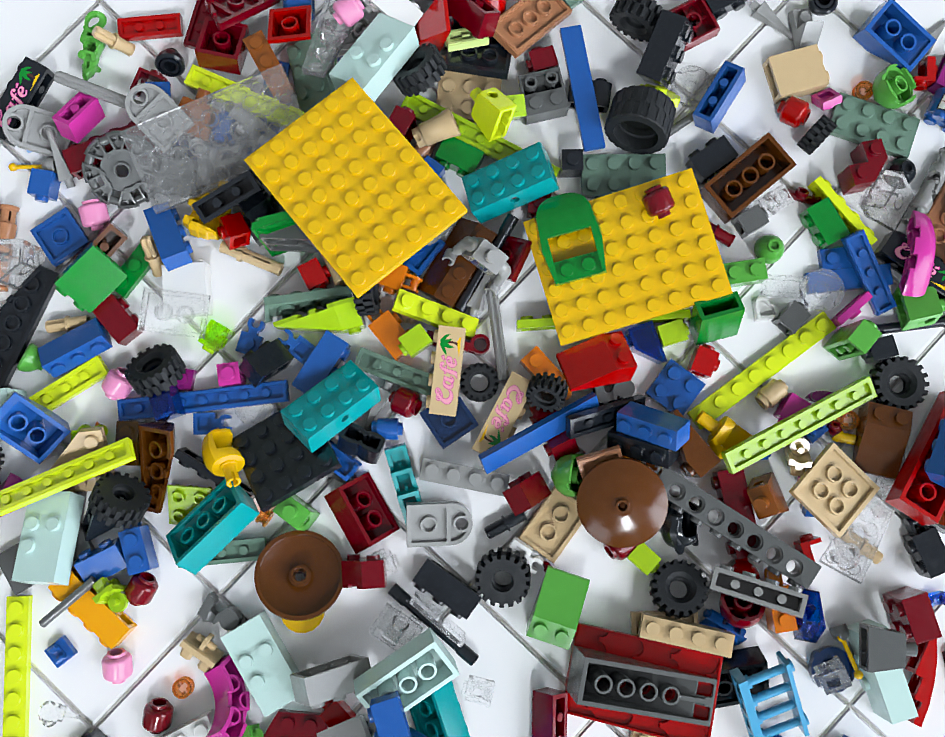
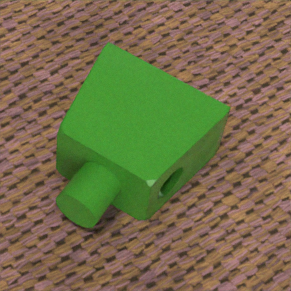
M899 286L892 294L897 305L895 309L902 331L932 325L945 312V299H939L934 287L928 286L926 293L919 297L902 295Z
M296 494L276 505L272 510L293 528L300 531L309 530L321 514Z

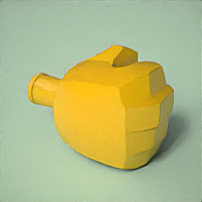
M221 179L217 189L228 183V181ZM203 193L198 198H189L187 204L192 207L193 203L210 193ZM192 207V213L184 215L183 225L189 230L190 235L206 240H219L217 227H219L220 217L231 214L232 209L209 223L203 224Z
M702 410L695 419L696 423L710 432L707 443L720 459H723L721 452L752 436L728 416H724L717 421Z
M228 428L214 429L204 437L202 442L204 464L212 474L225 477L228 487L232 488L231 481L234 487L241 483L238 472L243 469L245 460L241 453L232 447L233 434Z

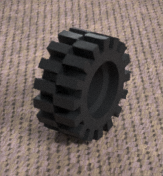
M824 114L796 145L808 155H811L833 132L837 124Z
M376 284L359 298L353 293V301L356 304L355 309L359 316L380 313L379 285Z
M478 362L471 364L461 374V390L469 400L485 402L491 399L497 392L499 385L498 374L494 371L493 367L488 366L486 363ZM477 374L484 375L488 380L487 387L482 391H477L471 386V379Z
M543 372V376L541 373H537L536 376L533 375L526 391L527 402H530L532 407L536 406V410L542 408L543 412H547V410L550 413L554 412V410L559 411L560 408L564 407L568 394L566 381H561L562 378L560 376L555 378L553 373H551V376H548L547 372Z

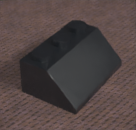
M759 646L735 649L732 651L731 658L723 657L715 709L739 704L729 670L738 667L743 676H751L768 669V662ZM769 679L752 685L753 688L750 689V693L756 694L768 689Z

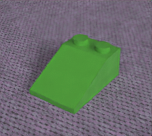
M548 565L527 622L526 636L569 650L578 626L590 579Z

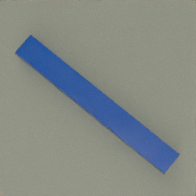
M286 379L264 382L256 388L252 384L158 396L153 395V397L117 400L118 420L131 421L290 402L289 382Z

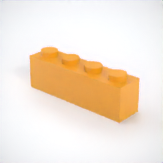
M72 566L68 586L49 585L48 588L52 591V596L62 602L81 586L84 581L75 567ZM92 587L67 610L71 615L78 617L88 631L94 632L99 637V641L103 646L113 649L119 646L138 625L124 611L113 612L109 609L108 604H95L92 598L97 593Z

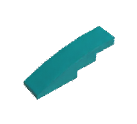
M404 442L384 448V452L406 524V503L423 501Z

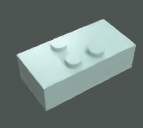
M379 13L330 71L329 76L335 90L353 77L373 102H375L420 46L415 27Z
M60 491L27 505L11 581L26 584L69 585L84 496L71 491Z
M265 610L220 638L264 717L295 700L290 674L299 672V669Z
M870 619L848 625V641L854 655L853 658L858 669L863 672V678L859 679V682L867 693L873 713L892 725L918 717L902 669L869 673L859 668V623L883 628L888 627Z
M428 628L354 679L355 696L367 709L370 708L371 699L398 691L404 712H406L460 675L453 656L433 630Z

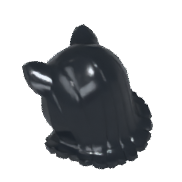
M668 501V511L661 527V536L668 546L674 548L678 555H682L686 546L699 545L697 524L690 520L691 515L685 511L680 514L670 507L672 503ZM689 501L690 509L694 510L698 507L697 504Z

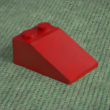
M622 331L598 335L556 354L570 392L631 381L638 367Z

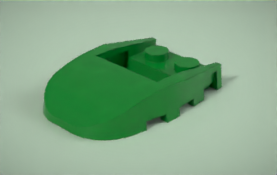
M564 193L543 201L538 207L535 217L538 246L547 269L554 279V285L559 286L607 273L602 231L589 201L578 193ZM591 227L597 251L553 262L548 239Z

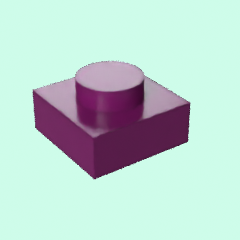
M186 369L185 374H182L183 378L177 380L178 384L175 387L172 385L169 388L193 391L197 371Z

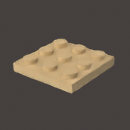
M445 71L446 73L444 76H440L441 80L438 82L436 104L444 108L449 107L453 113L471 122H475L471 116L475 103L470 97L471 91L477 87L482 91L493 87L501 91L502 79Z
M832 442L827 444L813 461L812 468H808L788 492L835 538H841L880 488Z

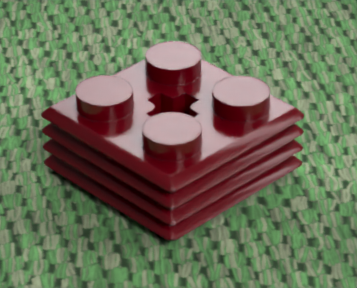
M688 0L668 10L687 17L691 24H695L693 26V38L690 43L686 44L685 52L716 37L721 30L705 0Z

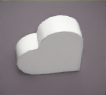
M759 296L752 302L754 322L773 320L780 313L779 307L774 303H770L767 297Z

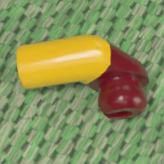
M838 420L827 423L826 427L829 429L827 432L834 442L849 445L855 444L856 435L844 433Z

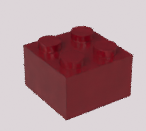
M206 16L195 48L199 67L241 75L248 52L242 39L250 36L248 25L237 23L223 31H219L212 18Z
M905 586L882 594L884 598L883 607L891 619L890 628L904 633L906 641L915 642L918 645L942 637L929 595L926 591Z

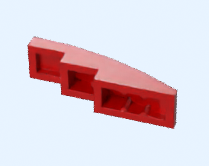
M937 639L918 644V655L916 657L910 656L905 667L906 670L913 673L908 687L918 713V717L908 721L921 728L930 706L935 684Z

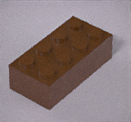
M768 132L703 185L699 191L702 199L721 221L726 224L797 164Z

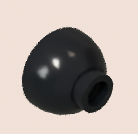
M808 0L809 10L817 16L829 15L838 5V0Z
M167 48L156 56L155 67L165 76L178 77L185 71V61L176 49Z
M896 158L890 161L885 169V176L888 182L896 187L909 185L916 175L915 164L907 158Z

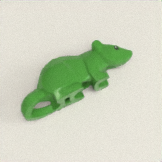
M91 11L87 14L84 21L85 25L83 26L84 30L80 37L83 50L78 52V57L83 60L81 65L82 77L86 81L92 78L95 73L101 72L98 64L106 44L95 39L91 34L95 26L103 28L107 23L106 16L100 11ZM92 18H99L98 23L92 27L88 26Z

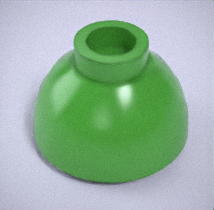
M772 234L760 237L754 246L756 257L765 258L766 264H773L779 261L785 250L783 241L778 236Z
M34 343L29 344L17 366L19 371L32 372L37 369L42 371L43 368L37 349L39 347Z

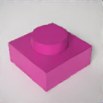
M829 87L811 95V103L823 111L842 103V95Z

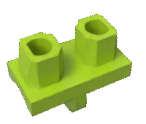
M102 577L92 585L97 593L92 598L95 604H108L109 609L113 612H122L127 608L128 599L124 594L127 585H122L118 578L108 580L107 577Z

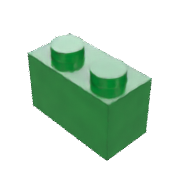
M452 137L442 141L435 154V161L444 166L445 170L451 169L457 172L456 175L461 178L480 168L485 152Z
M829 197L799 214L802 225L809 230L813 243L820 249H824L850 234Z

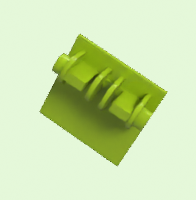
M168 484L169 524L177 525L214 489L210 486L199 487L198 485L182 486L179 484Z

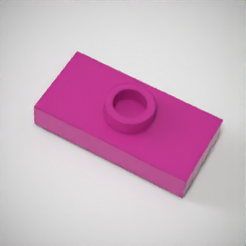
M869 291L858 294L831 321L838 327L849 318L851 320L862 312L860 308L873 296Z

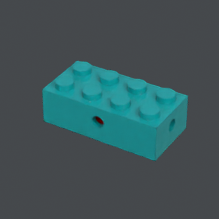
M537 142L461 177L471 213L481 224L560 189L548 153L541 142Z
M349 360L280 412L285 426L313 453L381 401L379 386L354 362Z

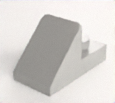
M792 9L788 13L795 50L814 44L818 45L824 21H813L809 9Z

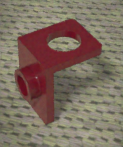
M139 67L130 90L137 85L140 79V84L146 83L148 79L154 82L169 81L157 70L151 69L148 71ZM138 92L135 96L140 97L142 92Z

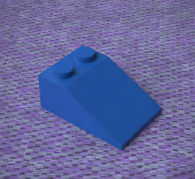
M886 0L879 5L852 37L869 53L890 64H899L896 67L899 69L904 67L909 73L937 41L895 0Z
M14 392L0 406V439L38 464H41L71 432L68 422L17 392Z

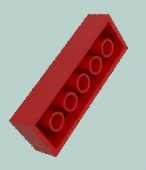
M945 391L939 392L885 499V502L921 525L938 524L945 510V488L932 482L924 470L926 460L930 459L932 455L933 440L937 439L939 435V423L941 419L945 418Z

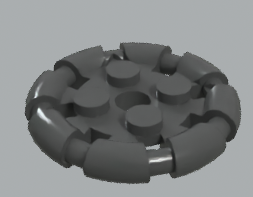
M128 131L106 132L105 136L101 138L96 137L84 152L86 155L85 160L82 161V174L85 183L89 184L92 189L91 192L99 200L108 205H116L118 208L130 209L140 207L141 203L145 201L148 203L155 197L162 162L160 157L156 156L155 148L143 137L128 134ZM125 142L133 144L132 150L124 148ZM111 144L113 150L107 152L105 146ZM145 154L150 161L146 164H144L142 159L140 158ZM95 158L101 160L100 167L93 164ZM118 165H125L128 168L129 173L127 176H121L117 173L116 168ZM146 175L152 176L150 182L143 181ZM101 177L104 185L100 186L96 179ZM113 189L121 192L120 198L113 196ZM138 189L140 194L135 196L131 191Z

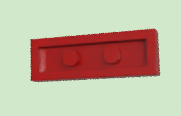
M180 13L117 18L118 34L126 41L184 36L183 20Z

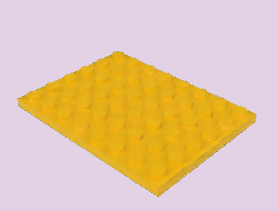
M353 77L244 159L254 174L357 298L361 297L467 213V208Z
M692 168L589 201L601 227L607 273L555 286L554 279L547 269L542 253L539 250L535 218L523 222L528 240L532 242L531 250L561 346L694 306V302L709 301L733 294ZM658 184L669 188L675 202V206L670 209L671 214L661 219H658L657 216L650 217L642 202V197L645 195L644 191ZM591 227L548 239L554 263L597 251Z

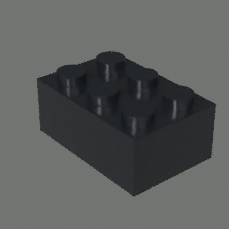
M662 9L636 71V74L644 81L666 88L674 82L676 77L675 69L678 64L682 63L685 56L684 48L687 43L691 42L694 35L693 26L687 17Z

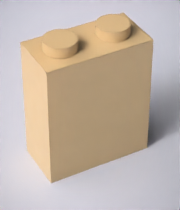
M817 44L770 56L762 65L774 104L780 103L782 100L786 101L791 96L799 98L823 91L829 84L830 76L828 71L825 70L823 54Z

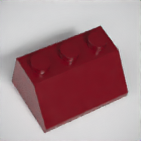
M369 472L347 482L324 496L355 554L371 547L400 529Z

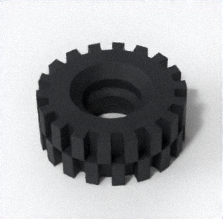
M616 0L609 14V19L612 21L611 24L613 26H617L616 29L619 32H624L623 35H629L631 39H638L639 42L644 40L649 42L663 7L657 5L656 0Z
M425 43L416 49L392 80L404 96L412 97L413 94L417 96L421 91L423 93L426 92L427 88H432L435 82L441 80L440 76H444L446 73L444 70H447V63L434 44L428 43L426 45Z
M162 343L161 346L156 344L153 348H146V351L143 353L140 351L137 354L138 357H133L130 360L132 363H128L126 365L127 369L124 371L126 379L138 395H141V397L146 395L153 397L154 394L157 396L161 395V392L164 390L166 392L169 391V387L172 385L175 387L178 384L177 380L183 378L182 374L186 372V365L172 345L169 344L167 346L166 343Z
M906 356L881 360L882 362L876 363L874 365L875 368L869 371V374L872 375L870 378L877 397L873 398L877 400L875 403L904 410L916 408L918 406L917 403H922L925 400L922 396L928 395L929 392L925 390V387L930 386V383L925 382L924 379L928 377L927 372H921L924 367L922 365H915L917 361L915 359L908 360L909 357ZM893 376H899L903 381V390L899 393L892 391L889 382Z
M109 472L106 476L102 475L99 480L97 479L88 498V508H92L91 514L93 516L98 515L97 520L99 522L104 520L106 521L105 525L109 527L111 524H115V528L120 529L121 525L124 526V529L129 528L130 525L135 526L143 519L152 499V495L149 494L150 489L144 488L146 484L143 481L139 483L138 477H129V473L121 475V472H115L113 475L112 472ZM116 496L122 497L125 500L118 499Z
M498 547L497 552H494L493 549L489 550L488 555L484 554L481 561L478 562L475 574L477 593L479 595L483 594L482 599L485 602L489 599L492 606H495V603H499V608H504V604L507 603L508 607H513L514 601L517 604L522 602V597L525 598L531 584V568L527 564V559L524 556L521 558L520 552L517 550L515 553H512V548L507 547V551H503L502 547ZM499 571L508 572L512 580L507 585H500L494 579L495 574Z
M674 559L671 562L664 563L653 574L649 587H651L649 594L653 597V604H657L658 610L665 612L666 616H674L675 619L689 617L698 612L704 606V602L707 601L708 596H706V593L709 592V586H706L705 583L708 580L706 577H702L703 571L701 569L697 570L695 568L696 564H688L687 560L684 559L681 561ZM673 581H681L685 584L687 592L684 597L677 598L671 594L670 585Z

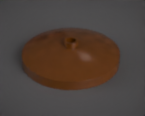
M626 457L604 460L592 467L579 485L577 492L579 519L593 538L608 546L618 548L638 546L651 539L660 530L666 519L668 497L664 484L651 467L639 460ZM621 502L626 503L624 508H620L619 504Z
M295 530L281 534L269 542L258 557L254 571L256 592L263 605L271 613L282 619L306 621L316 618L332 607L342 591V557L329 539L316 532ZM298 573L304 574V578L300 581L296 579Z

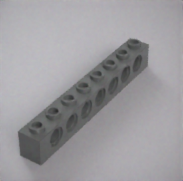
M661 467L657 474L664 484L668 501L672 503L670 506L672 509L680 514L685 511L691 515L690 520L700 527L702 524L710 527L709 532L717 538L721 539L724 536L730 540L728 545L739 552L741 549H744L749 553L748 558L758 564L761 561L768 565L767 570L779 577L780 574L786 576L788 584L798 588L801 586L808 590L822 568L821 565L670 468ZM673 485H677L680 488V494L673 498L669 490ZM696 497L699 501V506L692 510L689 507V501L691 498ZM712 510H716L718 513V518L714 522H710L708 519V514ZM735 522L737 531L734 534H729L728 525ZM755 535L756 543L754 546L749 547L747 539L749 536ZM773 547L776 554L774 558L768 559L767 551ZM793 560L795 568L788 572L786 565L789 561Z

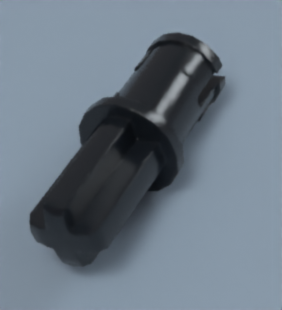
M513 512L505 517L502 515L501 519L486 526L484 531L487 537L492 539L507 530L511 531L510 528L526 521L527 517L524 512L517 516Z

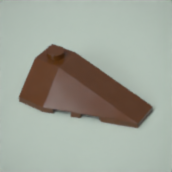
M162 420L138 425L141 482L143 481L146 484L144 488H149V494L152 495L147 511L157 514L162 512L175 450V425L173 422Z

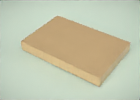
M555 486L551 490L552 494L544 499L518 536L520 540L531 546L553 564L582 524L577 512V499L564 496L557 491Z

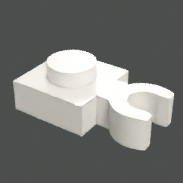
M514 537L508 545L509 548H512V553H515L517 550L520 552L521 558L524 556L527 559V564L531 568L530 572L536 574L537 568L532 563L538 562L542 565L544 559L540 555H532L533 548L517 537Z

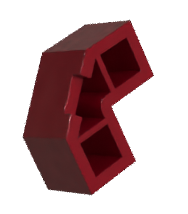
M881 138L861 142L850 152L853 165H848L837 175L843 195L863 192L876 181L888 159Z
M531 406L529 410L532 416L529 417V420L533 425L555 413L556 410L551 413L549 410L543 412L542 408L536 410V406ZM566 431L546 441L543 445L548 457L552 455L556 462L566 454H575L580 451L576 439H569L566 436Z
M348 554L347 558L341 561L343 588L373 589L385 588L387 586L386 558H380V554L366 555V557H360V554Z

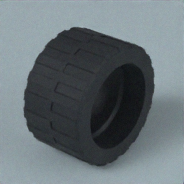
M645 85L624 87L617 91L613 97L604 126L605 135L610 142L624 151L643 155L659 152L668 143L676 114L675 104L668 95L653 87Z

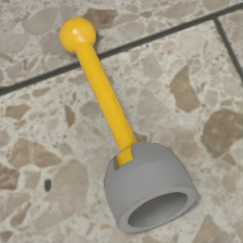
M47 158L42 164L16 165L15 163H10L8 166L9 170L13 172L17 169L35 168L53 171L57 174L54 158Z

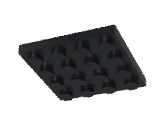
M280 411L235 436L231 443L233 448H236L245 460L243 471L262 512L268 511L342 467L330 441H327L311 453L285 426Z

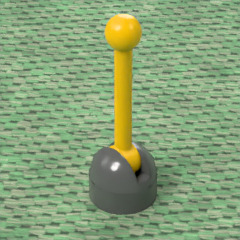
M846 623L830 628L831 636L836 641L842 642L855 671L854 677L862 679L863 672L858 669L846 642L849 637V629Z

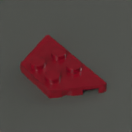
M205 0V7L217 29L223 31L280 3V0Z
M279 709L263 736L317 737L316 733L328 729V726L319 716L320 712Z

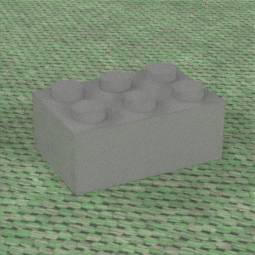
M351 654L290 674L295 702L311 707V709H317L325 706L326 701L332 699L334 702L347 698L346 694L352 692L355 694L353 680L371 668L369 657Z

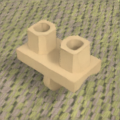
M801 437L784 447L786 463L790 467V475L801 477L805 472V468H812L813 461L809 454L810 444L807 439Z
M192 631L179 645L182 647L180 656L186 660H190L195 656L200 660L197 664L198 669L204 673L210 668L212 669L225 653L217 648L218 645L212 642L215 636L212 633L205 637L201 633L197 634Z

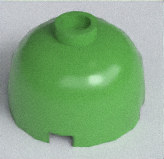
M892 64L883 69L875 77L872 84L874 100L887 109H897L906 106L916 98V94L913 95L916 83L906 68L899 69L896 67L899 64Z
M584 454L564 455L557 460L551 471V479L555 488L564 496L577 497L582 479L576 457Z

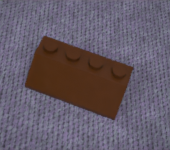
M461 217L447 237L445 246L434 258L424 274L423 281L419 283L417 290L438 303L454 309L456 302L467 287L477 267L462 255H458L454 265L449 266L450 259L442 260L446 249H453L466 236L485 238L492 243L497 233L478 222Z

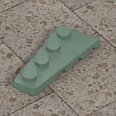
M337 285L329 289L315 288L307 292L293 291L285 295L271 294L268 297H263L265 323L272 322V317L282 315L284 319L292 316L291 314L297 311L304 312L305 314L308 310L318 306L326 309V304L352 297V291L348 286Z

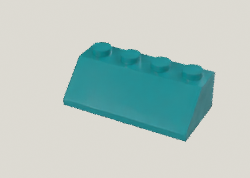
M224 479L166 535L177 566L196 575L260 514L254 500L240 485L234 487L231 481L232 488L226 485V480Z
M452 681L409 709L416 730L428 737H470Z

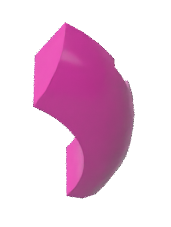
M913 210L906 227L907 247H911V258L905 260L904 270L898 286L902 295L919 297L926 293L932 274L936 251V236L931 219L926 214Z
M227 654L212 669L210 668L204 673L210 683L215 700L214 720L206 737H242L247 726L245 721L247 711L250 710L249 691H246L241 674L230 655Z

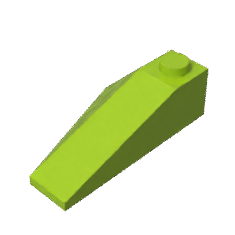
M354 297L326 304L327 309L325 310L316 308L308 310L307 316L304 317L302 314H297L273 322V326L278 330L289 329L312 332H325L328 330L331 333H349V335L359 334L362 332L361 329L366 328L363 316H359L355 309Z

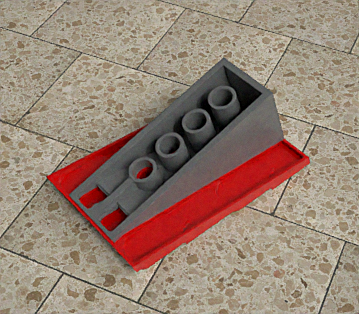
M578 622L573 638L564 690L568 692L567 714L654 737H711L723 656Z

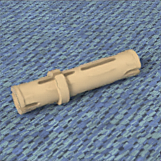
M224 240L220 244V253L234 257L238 262L244 261L277 276H280L283 271L284 263L248 250L246 246L229 250Z

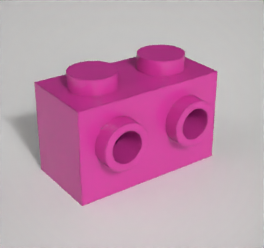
M78 92L52 116V119L62 137L78 144L106 116L97 98Z

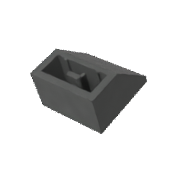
M560 67L518 76L520 94H524L527 116L524 118L526 125L567 116L569 104Z

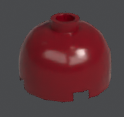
M723 593L720 595V613L725 621L734 627L750 628L756 625L764 615L766 609L764 606Z

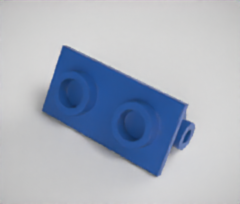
M712 608L704 610L703 617L705 618L699 624L731 631L735 635L733 646H737L747 640L744 637L746 629L734 627L727 622L723 624L724 618L721 613Z

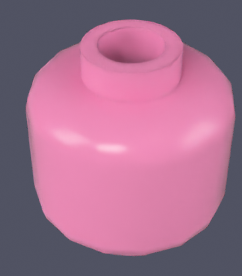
M337 0L333 3L335 13L332 16L339 25L344 23L347 27H352L364 17L363 10L365 7L360 0Z
M99 199L81 202L82 205L78 207L82 226L86 228L91 227L92 231L101 230L104 224L110 220L107 205L104 202H100Z
M117 367L108 371L101 384L107 398L117 400L125 399L129 396L133 387L125 377L124 371L126 368Z
M124 648L111 649L102 658V674L106 681L113 684H121L132 675V655Z

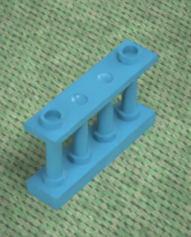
M778 651L776 656L779 665L751 676H743L738 667L729 670L749 737H772L795 727H799L805 737L810 735L807 727L810 724L809 719L802 709L792 673L795 672V668L789 658L786 659ZM782 674L783 683L756 694L750 693V689L753 688L752 685ZM787 692L788 701L760 712L755 709L758 706L757 703ZM792 710L794 718L766 729L761 728L760 725L763 724L764 720Z

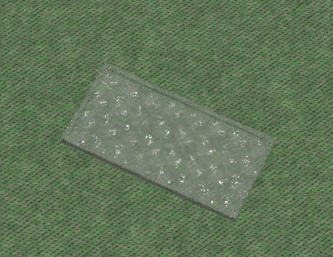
M279 64L120 131V134L153 210L156 214H160L188 202L189 199L212 192L244 172L251 170L244 159L301 117L303 112L282 64Z

